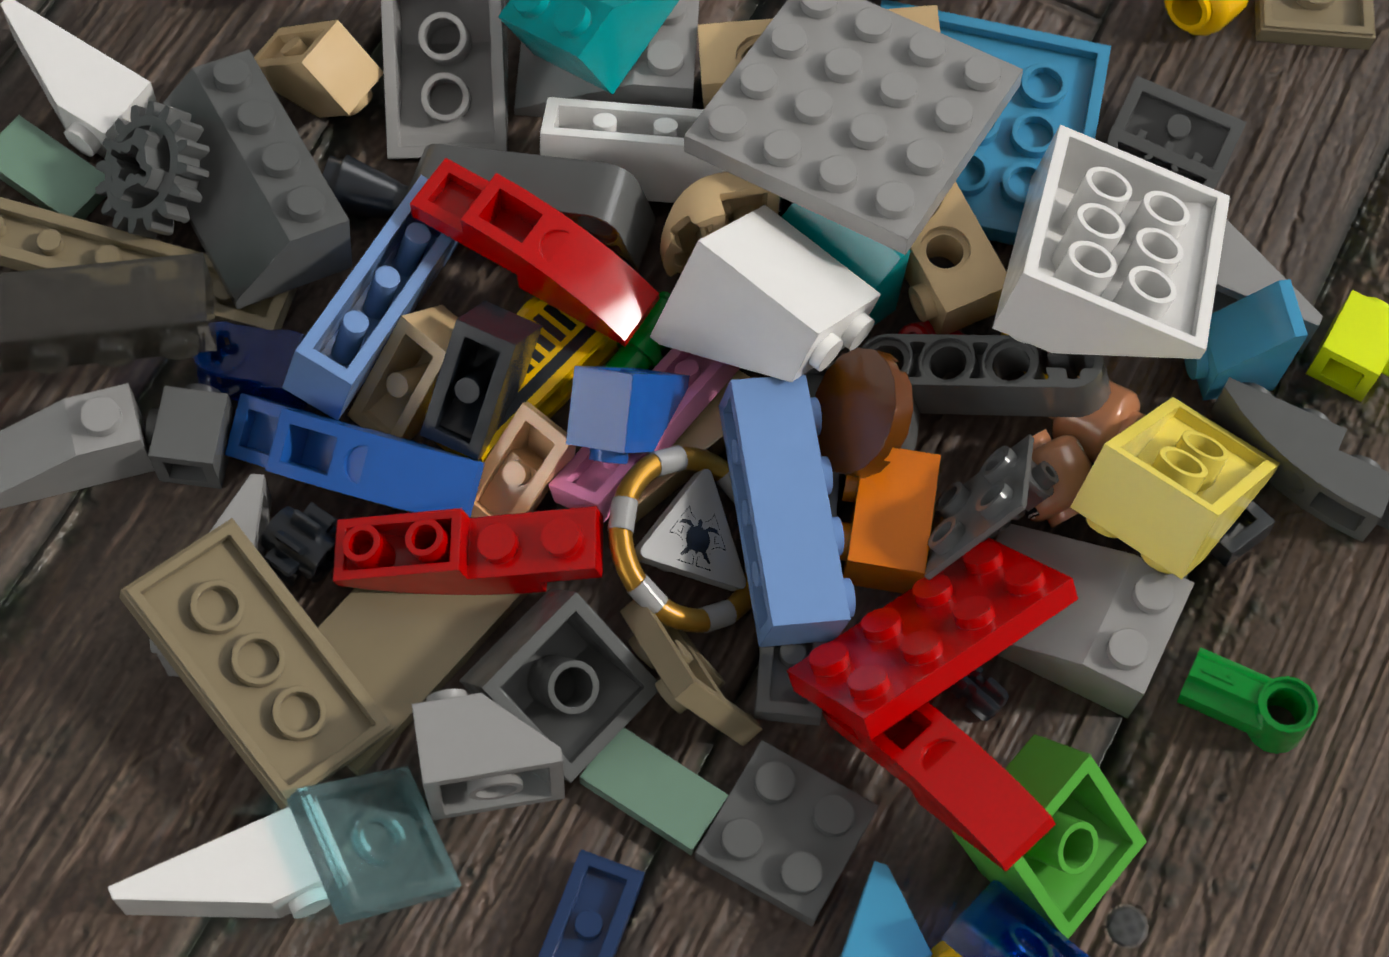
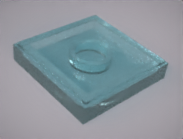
M408 766L298 788L287 799L340 925L447 897L461 886L460 880Z

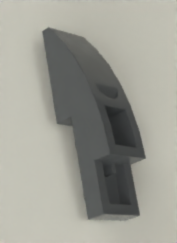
M1228 378L1210 411V415L1216 424L1280 463L1276 472L1268 481L1274 488L1319 520L1360 542L1364 541L1376 525L1389 530V472L1381 469L1377 462L1368 457L1349 455L1339 450L1347 431L1346 428L1332 423L1326 415L1317 410L1298 408L1273 397L1266 388L1258 384L1242 383L1233 378Z

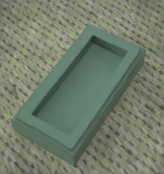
M20 115L0 133V180L40 208L84 220L106 198V196L96 194L95 189L105 180L103 172L97 170L93 165Z
M625 728L588 764L580 776V784L691 856L710 829L729 796Z

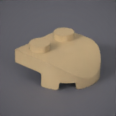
M729 172L705 176L691 184L674 203L663 228L660 255L666 273L670 277L677 272L682 273L698 240L763 205H766L778 214L780 196Z

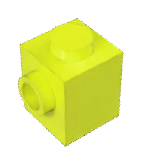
M1352 290L1335 316L1306 374L1362 402L1381 374L1389 377V305L1381 299L1366 297Z

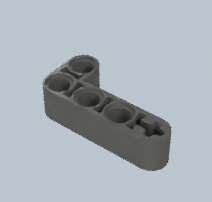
M430 144L425 147L406 195L421 175L429 179L445 158L488 181L498 173L574 221L611 249L638 273L656 224V216L639 182L627 170L604 162L456 145Z
M884 334L875 336L861 347L891 354L899 361H896V364L901 369L900 371L907 372L912 384L913 414L908 435L901 446L902 449H915L920 414L1084 417L1099 410L1107 402L1111 393L1103 355L1050 353L1031 344L1019 342L1010 335ZM950 371H963L953 379H941ZM1012 372H1026L1023 377L1017 380H1003Z

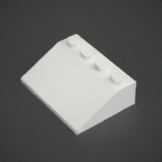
M1060 125L1031 178L992 328L1010 335L1019 342L1031 344L1050 353L1201 359L1207 349L1230 196Z

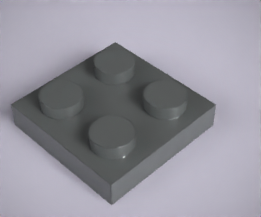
M761 740L695 853V860L812 927L873 819L878 805Z

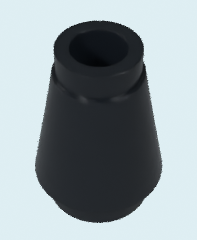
M347 154L344 160L329 156L323 172L325 180L347 215L389 219L403 201L409 188L408 185L401 184L400 181Z

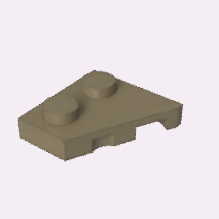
M634 599L620 611L634 634L628 640L629 645L647 666L656 669L661 678L655 683V687L663 699L675 711L682 714L686 709H689L742 746H745L763 730L751 713L744 712L724 698L719 688L726 682L703 657L684 631L661 623L659 618L648 607L639 606Z

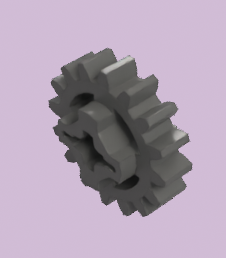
M149 101L147 108L138 105L131 107V122L120 118L115 121L118 135L115 140L104 139L102 144L107 150L105 160L97 162L96 165L97 170L105 173V180L95 188L96 194L108 197L101 212L103 215L114 217L112 225L114 228L127 231L130 234L155 239L157 233L167 236L172 235L174 220L187 223L190 220L186 206L189 201L200 203L203 198L197 188L200 180L209 178V171L200 168V160L210 150L209 146L197 143L204 129L201 125L190 122L192 114L155 101Z

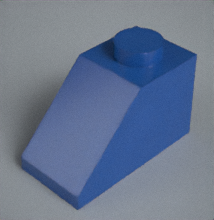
M575 366L566 444L590 448V460L616 464H628L629 453L653 452L689 387L690 375L630 367Z

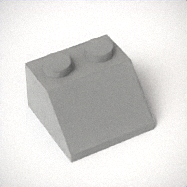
M445 689L428 695L426 702L412 704L422 781L432 821L565 799L561 747L484 694L467 695V692L463 689Z

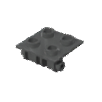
M1030 434L1012 448L1003 446L997 449L985 461L978 474L964 484L961 482L953 483L938 497L934 505L935 517L932 534L928 540L929 552L924 575L928 580L980 542L988 538L992 539L1000 533V530L1003 531L1011 525V519L1019 520L1025 515V509L1029 512L1053 495V486L1059 482L1058 474L1048 462L1042 461L1037 465L1032 460L1034 437Z

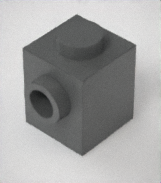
M198 383L188 384L185 388L164 386L160 407H152L150 409L145 429L146 444L150 446L148 457L159 481L222 489L229 456L225 455L235 417L228 394L222 393L212 386Z

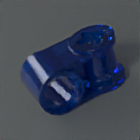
M229 322L207 324L196 332L191 342V354L197 366L198 380L200 384L212 386L222 393L228 394L232 400H239L240 394L243 393L259 396L298 409H304L307 406V402L282 387L294 352L306 335L291 330H267ZM224 337L229 339L230 345H225ZM216 377H221L222 384L217 382Z

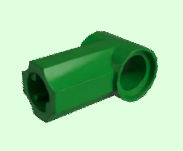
M1201 647L1177 699V702L1246 732L1254 745L1263 751L1274 754L1287 753L1297 747L1317 717L1318 702L1315 693L1309 685L1300 679L1289 676L1275 677L1273 679ZM1276 705L1285 708L1294 717L1295 724L1284 725L1278 723L1268 713L1267 706Z

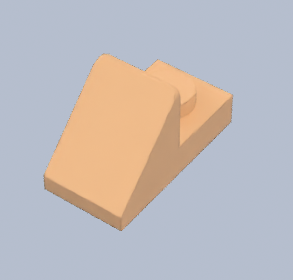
M523 402L485 460L471 513L472 518L535 512L550 490L548 484L574 458L576 446L566 444L567 432L531 403Z

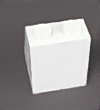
M763 205L698 240L650 338L666 347L793 382L813 368L819 372L824 370L841 349L847 347L851 351L857 348L867 337L874 325V320L869 315L881 294L773 210Z

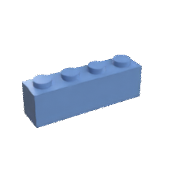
M423 175L418 178L294 352L282 388L335 420H339L369 376L400 317L413 312L459 244L454 239L412 217L410 202L428 181V178Z
M806 375L800 376L793 382L774 377L731 379L718 407L759 647L832 641L840 635L851 620V617L854 616L856 598L851 579L843 578L839 556L842 555L844 550V531L840 518L837 516L832 517L828 495L831 494L833 488V472L829 458L827 456L821 457L817 436L822 428V412L819 400L816 397H810Z

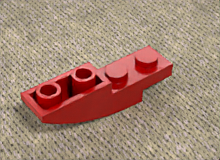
M445 158L410 202L412 217L515 273L518 277L519 288L623 346L628 344L659 300V293L611 249L557 209L498 173L488 181Z
M597 506L473 518H470L462 508L339 519L337 520L333 582L338 586L436 595H498L547 592V582L602 578L604 516Z
M929 702L872 740L822 709V714L831 728L909 787L919 805L1005 872L1056 825L1053 817L1016 779L972 738Z

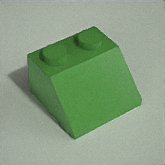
M1034 734L1005 770L1053 817L1056 825L1006 872L954 831L952 833L985 878L1052 934L1067 941L1147 841L1091 754Z

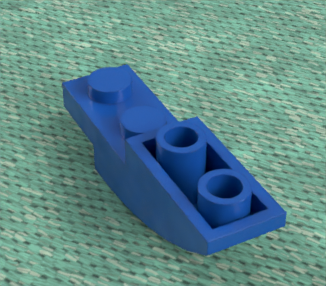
M243 393L240 394L225 455L265 467V471L409 512L462 508L469 517H471L485 462L382 431L361 428L259 396Z

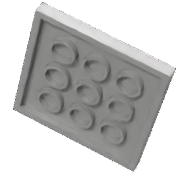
M787 0L684 135V152L906 255L1020 87L1023 69L866 0Z

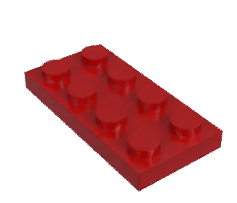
M988 538L930 580L926 577L921 578L910 590L884 607L869 612L863 617L861 622L840 636L814 648L809 656L787 670L794 692L872 740L1077 601L1078 596L1072 577Z

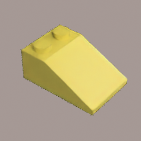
M1172 397L1104 444L1070 508L1086 517L1088 525L1099 534L1109 538H1118L1140 552L1145 563L1153 569L1165 574H1174L1183 579L1206 558L1274 475L1280 463Z

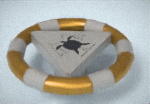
M679 445L650 452L634 464L621 480L611 502L607 528L610 551L617 573L627 593L639 606L648 607L659 618L660 622L666 626L686 632L709 633L733 625L752 608L746 568L744 565L743 572L715 485L716 483L735 504L728 462L707 450ZM682 470L695 471L696 473H694L634 548L633 533L638 500L646 486L656 477ZM639 562L657 567L664 572H673L734 592L726 600L698 609L685 607L669 600L643 572Z

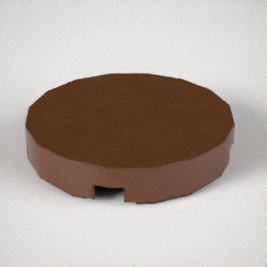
M856 348L842 354L826 371L815 394V397L819 400L822 412V428L817 437L821 457L827 456L829 458L832 472L859 478H867L880 473L890 463L884 459L890 454L892 448L900 449L909 432L913 414L912 384L907 372L899 370L896 361H899L891 354L873 349Z

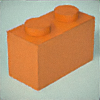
M892 448L890 454L884 459L890 463L880 473L867 478L845 475L842 501L852 502L853 507L850 523L842 522L844 550L839 557L840 561H844L843 578H850L854 586L904 594L918 580L924 577L941 455Z

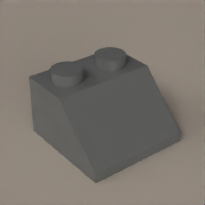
M550 588L459 680L471 694H484L561 747L564 779L570 783L658 692L655 687L657 680L583 598L575 591Z

